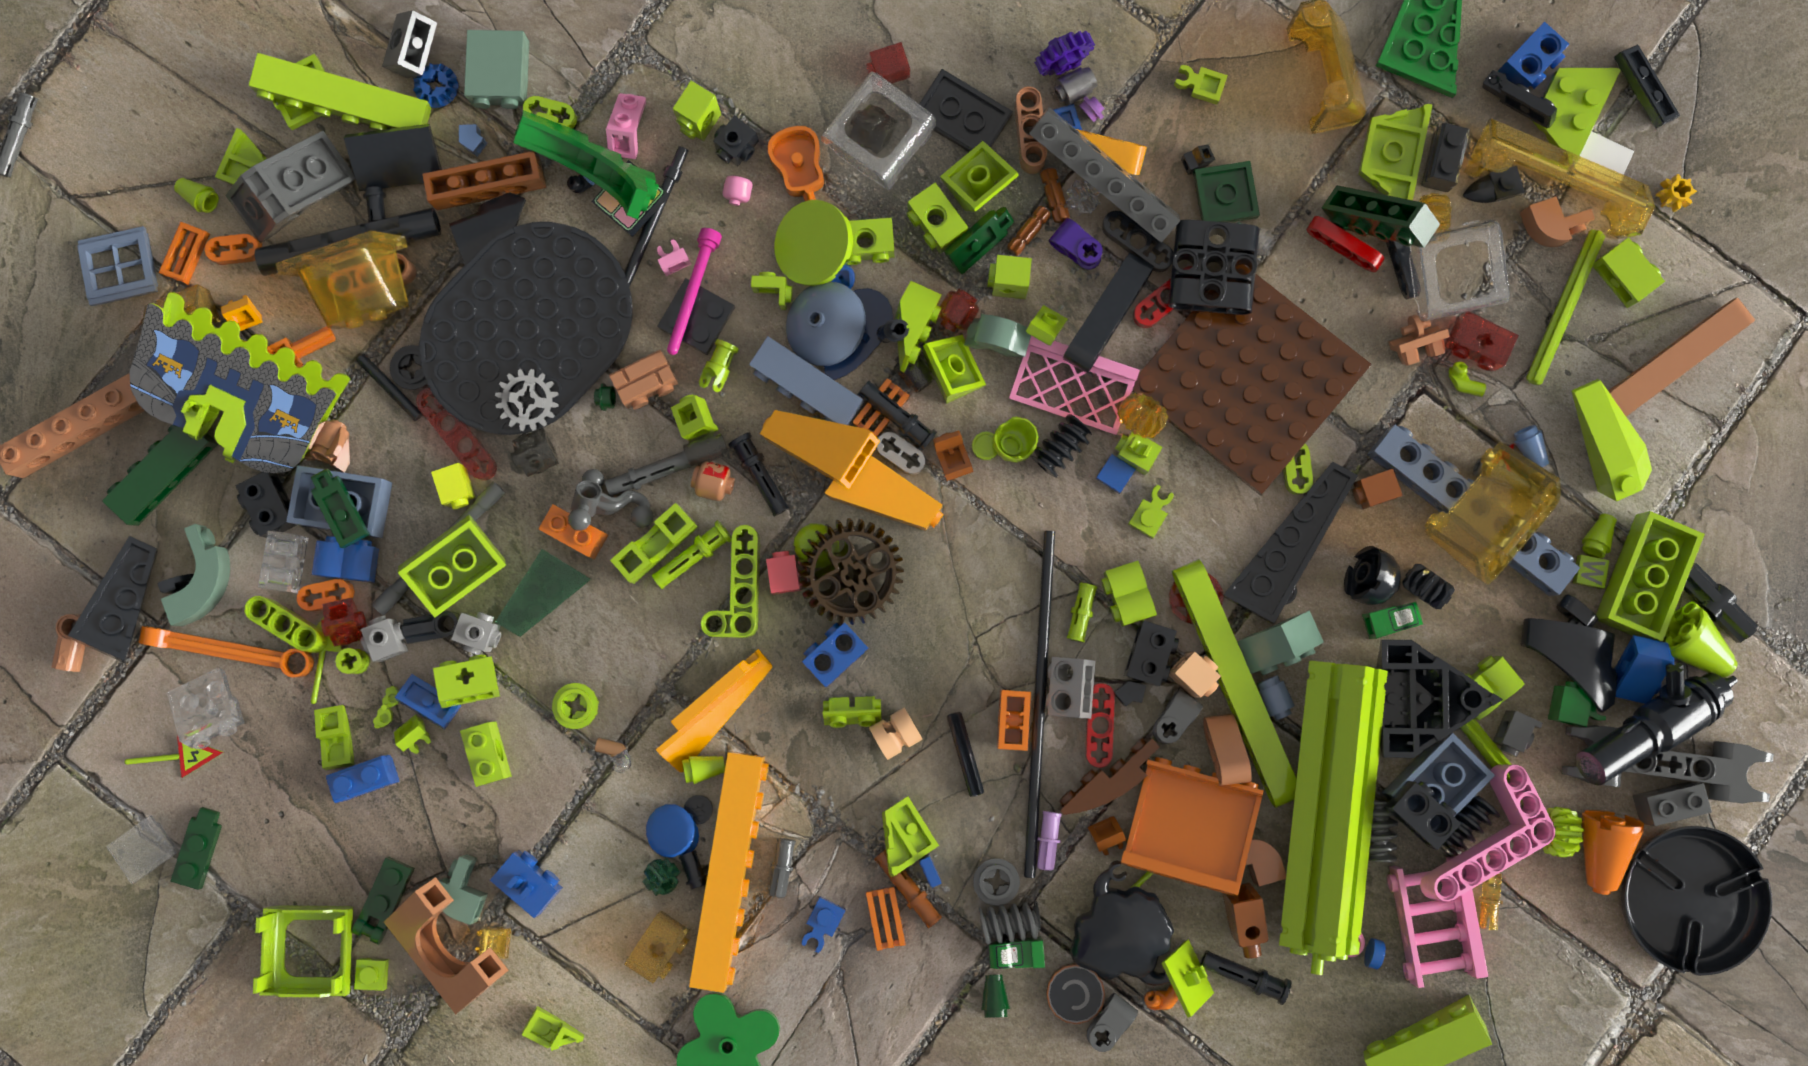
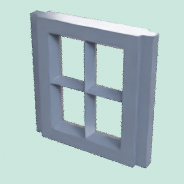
M137 227L78 241L77 247L86 296L90 306L158 292L156 272L146 227ZM138 244L140 259L120 263L117 248ZM112 250L114 264L94 269L91 254ZM142 264L144 279L124 283L121 268ZM116 270L118 285L98 289L95 274Z

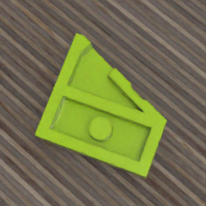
M236 128L215 177L223 182L234 185L240 175L267 158L241 129Z
M908 796L882 812L888 872L891 877L897 875L939 846Z

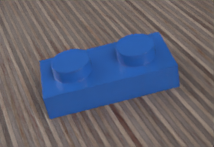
M413 674L410 675L395 696L396 701L444 730L461 708V705L441 708L437 689Z

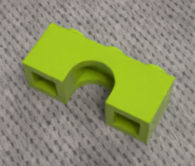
M677 503L673 504L654 521L655 525L639 540L631 541L610 560L628 582L635 584L699 528Z

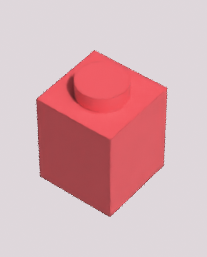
M789 551L772 553L773 558L766 559L771 594L802 591L798 584L800 577L797 575V571H799L797 557L790 555Z

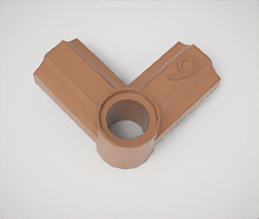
M66 614L58 619L56 623L58 639L52 668L80 672L86 646L68 637L72 630L71 625L75 620L79 619V614Z

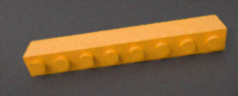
M733 751L727 754L689 984L690 988L724 993L728 985H733L735 967H731L732 955H738L740 938H736L737 926L742 927L745 909L740 908L742 897H747L750 880L745 879L746 869L752 868L754 851L750 850L751 839L757 838L759 822L755 821L756 809H762L764 793L759 792L761 780L766 781L769 767V764L764 763L765 756Z

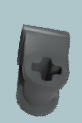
M1179 688L1154 723L1152 728L1154 738L1162 744L1176 742L1199 715L1203 705ZM1170 724L1172 726L1170 731L1173 735L1164 737L1162 735L1164 730L1161 726Z
M1115 992L1111 994L1087 1029L1086 1036L1091 1046L1099 1052L1111 1050L1121 1035L1133 1023L1138 1015V1010ZM1097 1031H1099L1100 1033H1103L1105 1031V1035L1107 1036V1040L1105 1042L1103 1040H1099L1097 1042V1038L1095 1036V1033Z

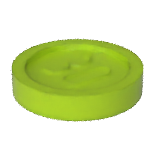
M985 431L974 437L972 451L977 458L991 460L997 456L992 443L993 433Z

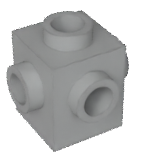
M461 612L451 640L464 644L463 650L476 655H480L481 651L491 652L492 647L496 648L500 641L501 632L499 629L501 625L493 622V616L482 612H477L476 616Z
M385 616L370 620L368 622L369 626L361 629L363 637H361L362 646L366 653H370L373 662H384L408 652L403 636V625L395 619H386Z

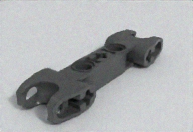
M1596 725L1586 727L1566 726V735L1577 737L1583 740L1587 746H1590L1618 728ZM1714 741L1712 757L1674 751L1660 752L1653 758H1644L1639 767L1633 765L1624 772L1710 783L1708 799L1741 804L1769 802L1770 794L1760 792L1750 786L1747 780V772L1754 763L1773 762L1774 754L1755 749L1749 745ZM1657 760L1668 761L1670 765L1669 767L1657 766ZM1697 761L1700 769L1695 775L1693 765ZM1562 766L1563 775L1572 776L1590 783L1582 776L1577 766ZM1622 773L1603 785L1620 787Z

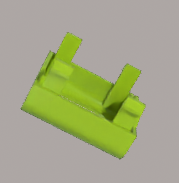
M279 905L264 908L263 916L256 917L255 933L262 932L260 976L253 977V994L259 993V995L277 997H327L350 994L353 907ZM292 921H334L333 934L341 933L340 967L334 976L295 977L286 971V929Z

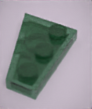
M541 549L495 622L521 637L587 584L591 578L546 550Z

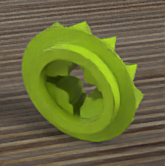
M571 683L557 691L553 698L552 711L555 719L562 726L569 729H581L591 724L597 716L599 701L595 692L585 684ZM579 698L581 699L580 705L584 706L583 708L587 710L576 711L573 714L571 713L572 707L565 703V701H576Z

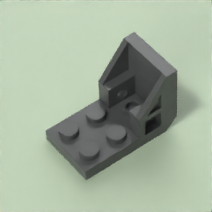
M321 131L251 167L240 175L225 196L257 240L262 243L301 216L309 206L354 183L356 179L354 173L325 132Z

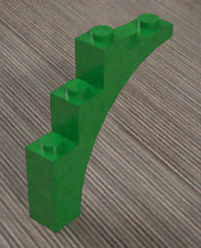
M525 110L522 111L514 134V144L548 157L588 178L614 197L623 207L627 216L638 219L641 211L646 212L650 200H654L659 184L655 183V173L623 162L620 153L589 142L588 135Z

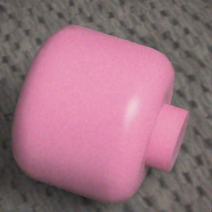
M727 176L722 195L725 199L729 200V204L740 206V203H747L749 201L753 184L750 180L743 177Z

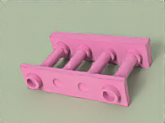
M1456 856L1446 857V860L1449 861ZM1389 866L1390 874L1387 875V883L1390 892H1394L1406 962L1403 963V972L1406 980L1410 981L1417 988L1424 987L1422 975L1464 969V971H1467V974L1476 979L1488 977L1472 889L1449 902L1434 900L1409 904L1406 887L1420 885L1422 877L1430 871L1404 875L1402 868ZM1465 867L1462 869V878L1466 875ZM1448 910L1456 912L1458 924H1455L1454 928L1414 934L1411 916ZM1456 939L1462 942L1463 953L1460 957L1420 963L1418 945Z

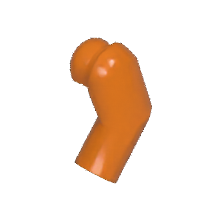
M1172 984L1167 990L1149 991L1144 996V1002L1151 1010H1169L1178 1001Z

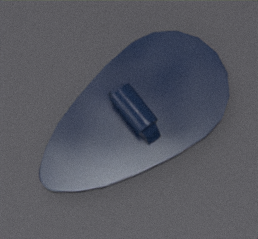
M870 288L854 291L860 298L865 310V331L860 344L848 358L837 364L824 366L825 374L833 380L840 379L857 369L880 345L879 335L876 334L877 329L885 325L886 322L893 320L892 307L888 299L879 291Z

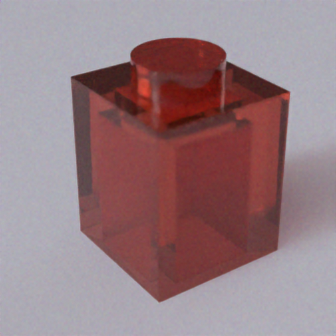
M902 42L869 52L870 63H867L866 67L870 79H876L879 88L910 78V66Z

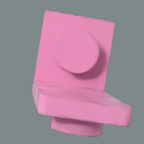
M618 94L606 128L607 147L609 150L620 153L623 158L636 159L637 128L646 105L645 97L633 94Z

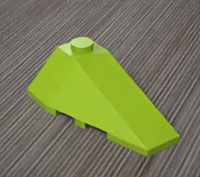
M1596 379L1571 390L1597 491L1617 502L1643 490L1652 471L1646 445L1601 380Z

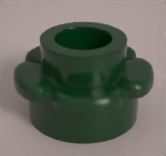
M602 383L599 389L594 391V403L603 411L613 409L616 404L614 386H606L605 383Z

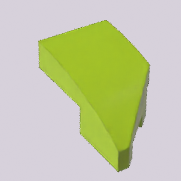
M538 1006L522 1030V1036L546 1048H551V1051L569 1043L582 1042L584 1039V1034Z

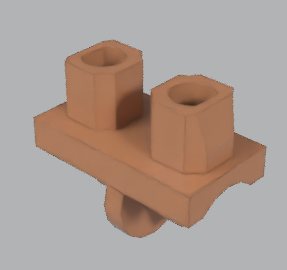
M1412 315L1408 317V326L1401 328L1403 337L1389 341L1390 350L1397 352L1401 363L1407 366L1420 361L1417 348L1425 346L1426 355L1429 357L1444 354V339L1450 336L1448 329L1441 330L1437 325L1431 327L1429 319L1421 321L1417 315Z

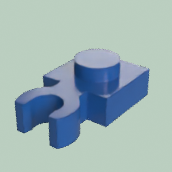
M820 896L806 923L814 928L804 935L802 945L805 946L808 939L815 938L818 940L815 952L819 953L824 946V934L831 937L834 935L846 909Z

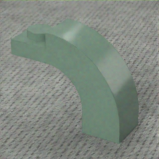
M197 524L184 528L195 557L196 566L193 578L182 590L161 599L170 626L183 627L206 616L222 599L230 578L227 548L214 546L215 537L212 531L206 526Z

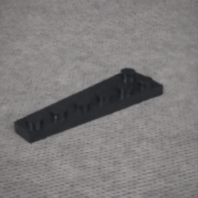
M1332 461L1227 589L1223 597L1274 625L1358 475Z

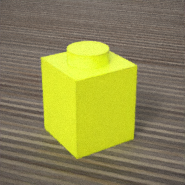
M456 463L431 472L442 505L452 507L453 510L468 506L469 500L476 498L466 466Z

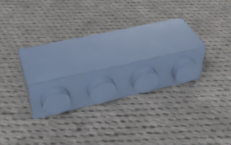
M767 336L749 364L755 368L753 372L755 376L766 383L769 379L779 384L776 390L790 399L794 394L803 400L800 404L801 407L812 414L816 410L826 416L824 419L826 421L850 425L865 400L769 336Z

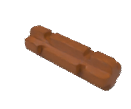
M1047 168L1040 172L1042 183L1046 184L1044 190L1049 207L1053 208L1051 212L1055 223H1062L1066 218H1070L1068 208L1064 207L1066 201L1060 182L1057 183L1056 181L1059 179L1056 169Z
M1038 206L1033 212V217H1029L1017 232L1016 238L1013 237L1008 243L1007 249L1012 254L1019 256L1025 249V244L1028 245L1041 229V224H1045L1050 218L1051 213L1045 207Z

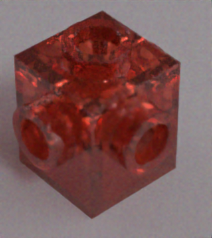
M352 597L323 604L324 619L321 620L322 631L325 637H330L334 647L361 641V637H363L361 629L367 627L366 618L363 611L358 612Z

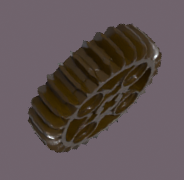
M847 518L846 526H843L839 520H836V529H832L828 524H825L827 533L823 535L816 530L815 533L819 539L816 542L811 539L807 540L812 547L811 550L802 549V553L807 556V560H798L799 565L805 567V570L797 571L799 577L805 578V580L798 582L799 587L802 589L808 588L802 593L805 599L812 598L809 601L811 608L819 605L816 610L818 615L822 616L827 612L826 618L828 621L832 622L837 615V621L841 625L845 617L848 618L851 625L855 624V617H858L862 623H866V614L876 619L875 610L877 608L885 613L886 610L882 604L885 601L894 604L889 595L891 593L899 594L900 592L894 587V584L903 583V580L896 576V574L904 572L901 566L896 565L903 561V558L900 555H893L899 550L897 545H890L893 538L890 535L882 538L885 531L880 527L874 532L875 524L869 522L866 528H864L865 522L862 519H858L856 526H854L851 518ZM848 536L863 537L873 543L867 544L856 551ZM843 540V550L833 553L831 550L833 543ZM824 550L831 564L815 572L818 557ZM882 552L881 561L877 564H870L872 554ZM858 560H862V562L868 569L865 570L863 565ZM848 564L854 568L853 579L847 575ZM886 571L883 585L877 593L870 579ZM836 573L843 583H839L833 574ZM825 579L832 581L831 587L828 590L819 591L818 588L821 581ZM869 591V597L865 602H857V596L860 592ZM846 593L853 606H839L833 604L830 600Z

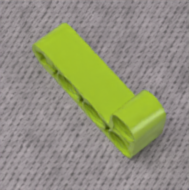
M740 525L733 531L730 611H710L702 617L701 629L708 636L716 638H748L753 636L758 629L760 536L749 525ZM745 532H748L753 537V541H748L747 550L753 552V556L745 553L738 555V551L744 552V543L739 541V538L744 537ZM743 560H750L752 562L753 568L748 575H741L738 571V566ZM744 588H748L752 592V599L747 604H741L737 598L739 591ZM718 616L722 620V628L718 632L713 633L708 627V622L712 617ZM742 617H748L751 621V628L745 633H741L737 629V621Z

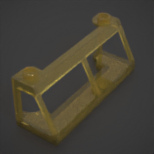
M1494 119L1487 121L1464 170V173L1477 178L1485 170L1496 173L1504 172L1514 162L1606 201L1600 215L1606 217L1609 221L1610 228L1607 234L1618 239L1642 235L1655 209L1649 185Z

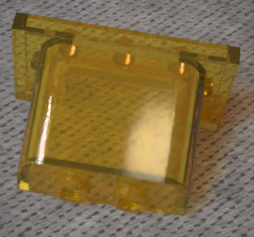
M368 231L276 263L279 275L301 278L326 326L330 329L358 328L364 325L363 321L369 319L370 321L383 320L387 318L388 313L409 307L396 251L407 248L405 236Z

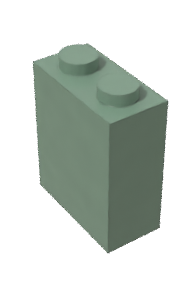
M467 30L464 96L471 105L481 109L490 108V105H501V107L506 109H517L518 106H523L527 99L529 40L524 31Z

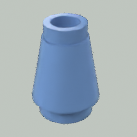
M1532 425L1514 433L1515 445L1533 470L1542 468L1550 463L1542 430H1538L1536 425Z

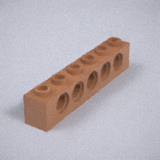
M127 374L0 445V465L5 474L25 478L145 411L138 404L131 391L130 375Z

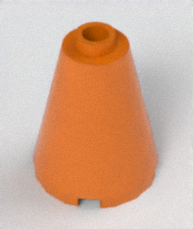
M1585 810V813L1582 812L1581 825L1582 829H1584L1582 837L1584 840L1587 885L1592 887L1593 892L1610 895L1611 891H1617L1644 831V823L1628 815H1625L1624 819L1616 817L1615 812Z

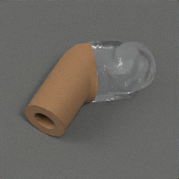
M603 738L597 739L595 752L610 755L614 764V771L619 774L625 773L631 767V757L625 745Z

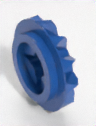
M429 63L424 68L422 76L413 78V91L417 98L428 101L432 108L448 105L457 95L458 79L455 73L442 63L440 65ZM438 78V81L444 87H436L432 91V88L426 82H434Z

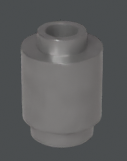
M1079 67L1056 80L1054 93L1060 103L1065 102L1067 105H1070L1093 92V89L1098 86L1096 77L1089 67Z

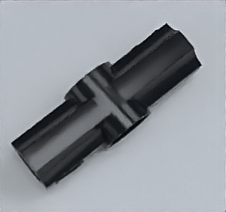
M1693 563L1684 590L1707 612L1711 620L1716 622L1736 643H1741L1745 639L1750 638L1757 631L1758 625L1736 604L1737 598L1734 593L1724 585L1717 584L1697 563Z

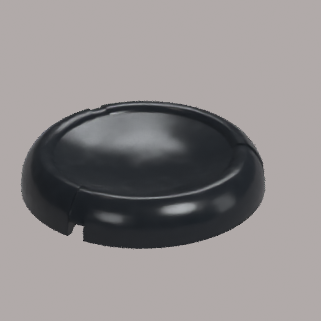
M1678 827L1664 831L1648 840L1641 846L1634 858L1631 859L1622 883V910L1627 927L1635 941L1649 956L1660 964L1680 973L1691 972L1699 976L1719 974L1743 963L1757 950L1763 941L1772 915L1773 902L1770 883L1767 878H1762L1759 870L1764 868L1758 858L1737 838L1726 832L1709 827Z

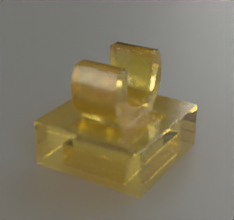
M497 927L477 931V935L481 936L480 946L475 947V951L479 955L491 947L499 959L508 958L511 928Z

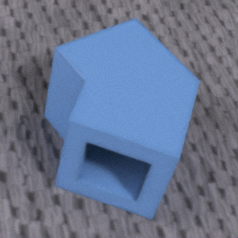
M476 124L459 125V143L478 157L488 144L481 137V130Z

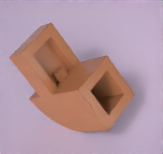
M1557 197L1529 205L1520 212L1529 236L1538 244L1546 247H1560L1572 239L1573 235L1587 230L1586 225L1595 220L1592 209L1564 217Z
M1252 837L1246 865L1249 867L1253 883L1257 886H1263L1286 879L1282 859L1275 848L1262 840Z

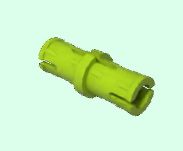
M1079 583L1075 606L1071 607L1070 611L1072 618L1067 639L1085 642L1089 619L1093 618L1094 614L1091 610L1097 586Z

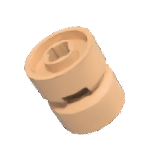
M905 708L890 715V721L881 720L869 727L887 760L901 753L902 746L911 747L923 740Z

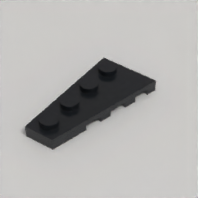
M131 536L128 537L69 633V639L123 663L126 662L156 558L157 548Z

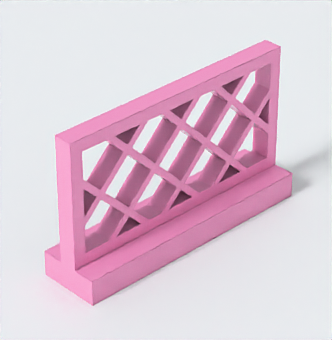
M1031 336L1026 356L1023 357L1009 399L1065 418L1068 414H1072L1083 424L1117 435L1140 370L1099 356L1089 372L1097 375L1101 385L1086 392L1079 376L1086 374V372L1083 371L1077 374L1074 368L1076 366L1063 360V356L1069 346L1056 341L1050 346ZM1031 352L1042 355L1047 364V367L1033 374L1027 364ZM1047 357L1057 360V362L1050 365ZM1060 363L1068 364L1074 376L1059 383L1052 367ZM1026 367L1029 376L1022 379ZM1049 369L1056 385L1041 392L1034 376ZM1101 376L1107 377L1112 380L1104 383ZM1031 378L1038 394L1028 399L1016 395L1020 383ZM1076 378L1083 394L1068 401L1061 385ZM1115 381L1127 384L1124 396L1113 401L1106 386ZM1058 387L1065 403L1055 408L1048 406L1043 394ZM1103 388L1110 403L1095 410L1088 394ZM1040 396L1043 404L1033 401V399ZM1085 397L1092 412L1082 417L1074 415L1070 403ZM1122 401L1118 411L1115 404ZM1064 406H1067L1070 413L1059 409ZM1112 406L1116 414L1113 428L1101 424L1097 412ZM1091 415H1094L1097 422L1086 418Z

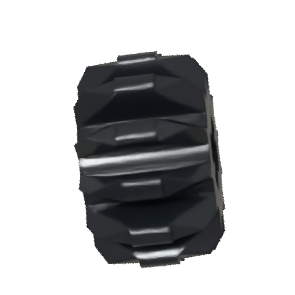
M1415 564L1412 569H1409L1402 581L1405 589L1434 609H1442L1450 601L1455 591L1453 585L1422 564Z

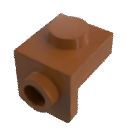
M960 431L944 433L940 437L933 439L936 455L946 481L973 472V467L963 444Z

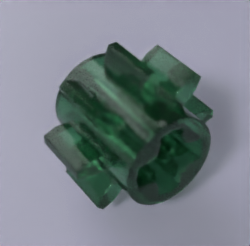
M668 858L664 860L656 859L647 865L644 870L647 878L642 882L648 891L652 890L655 896L658 894L666 895L671 893L679 883L675 876L680 871L674 863H670Z

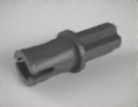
M778 838L774 864L770 866L773 868L769 895L784 898L787 893L790 871H793L794 868L791 866L796 841Z

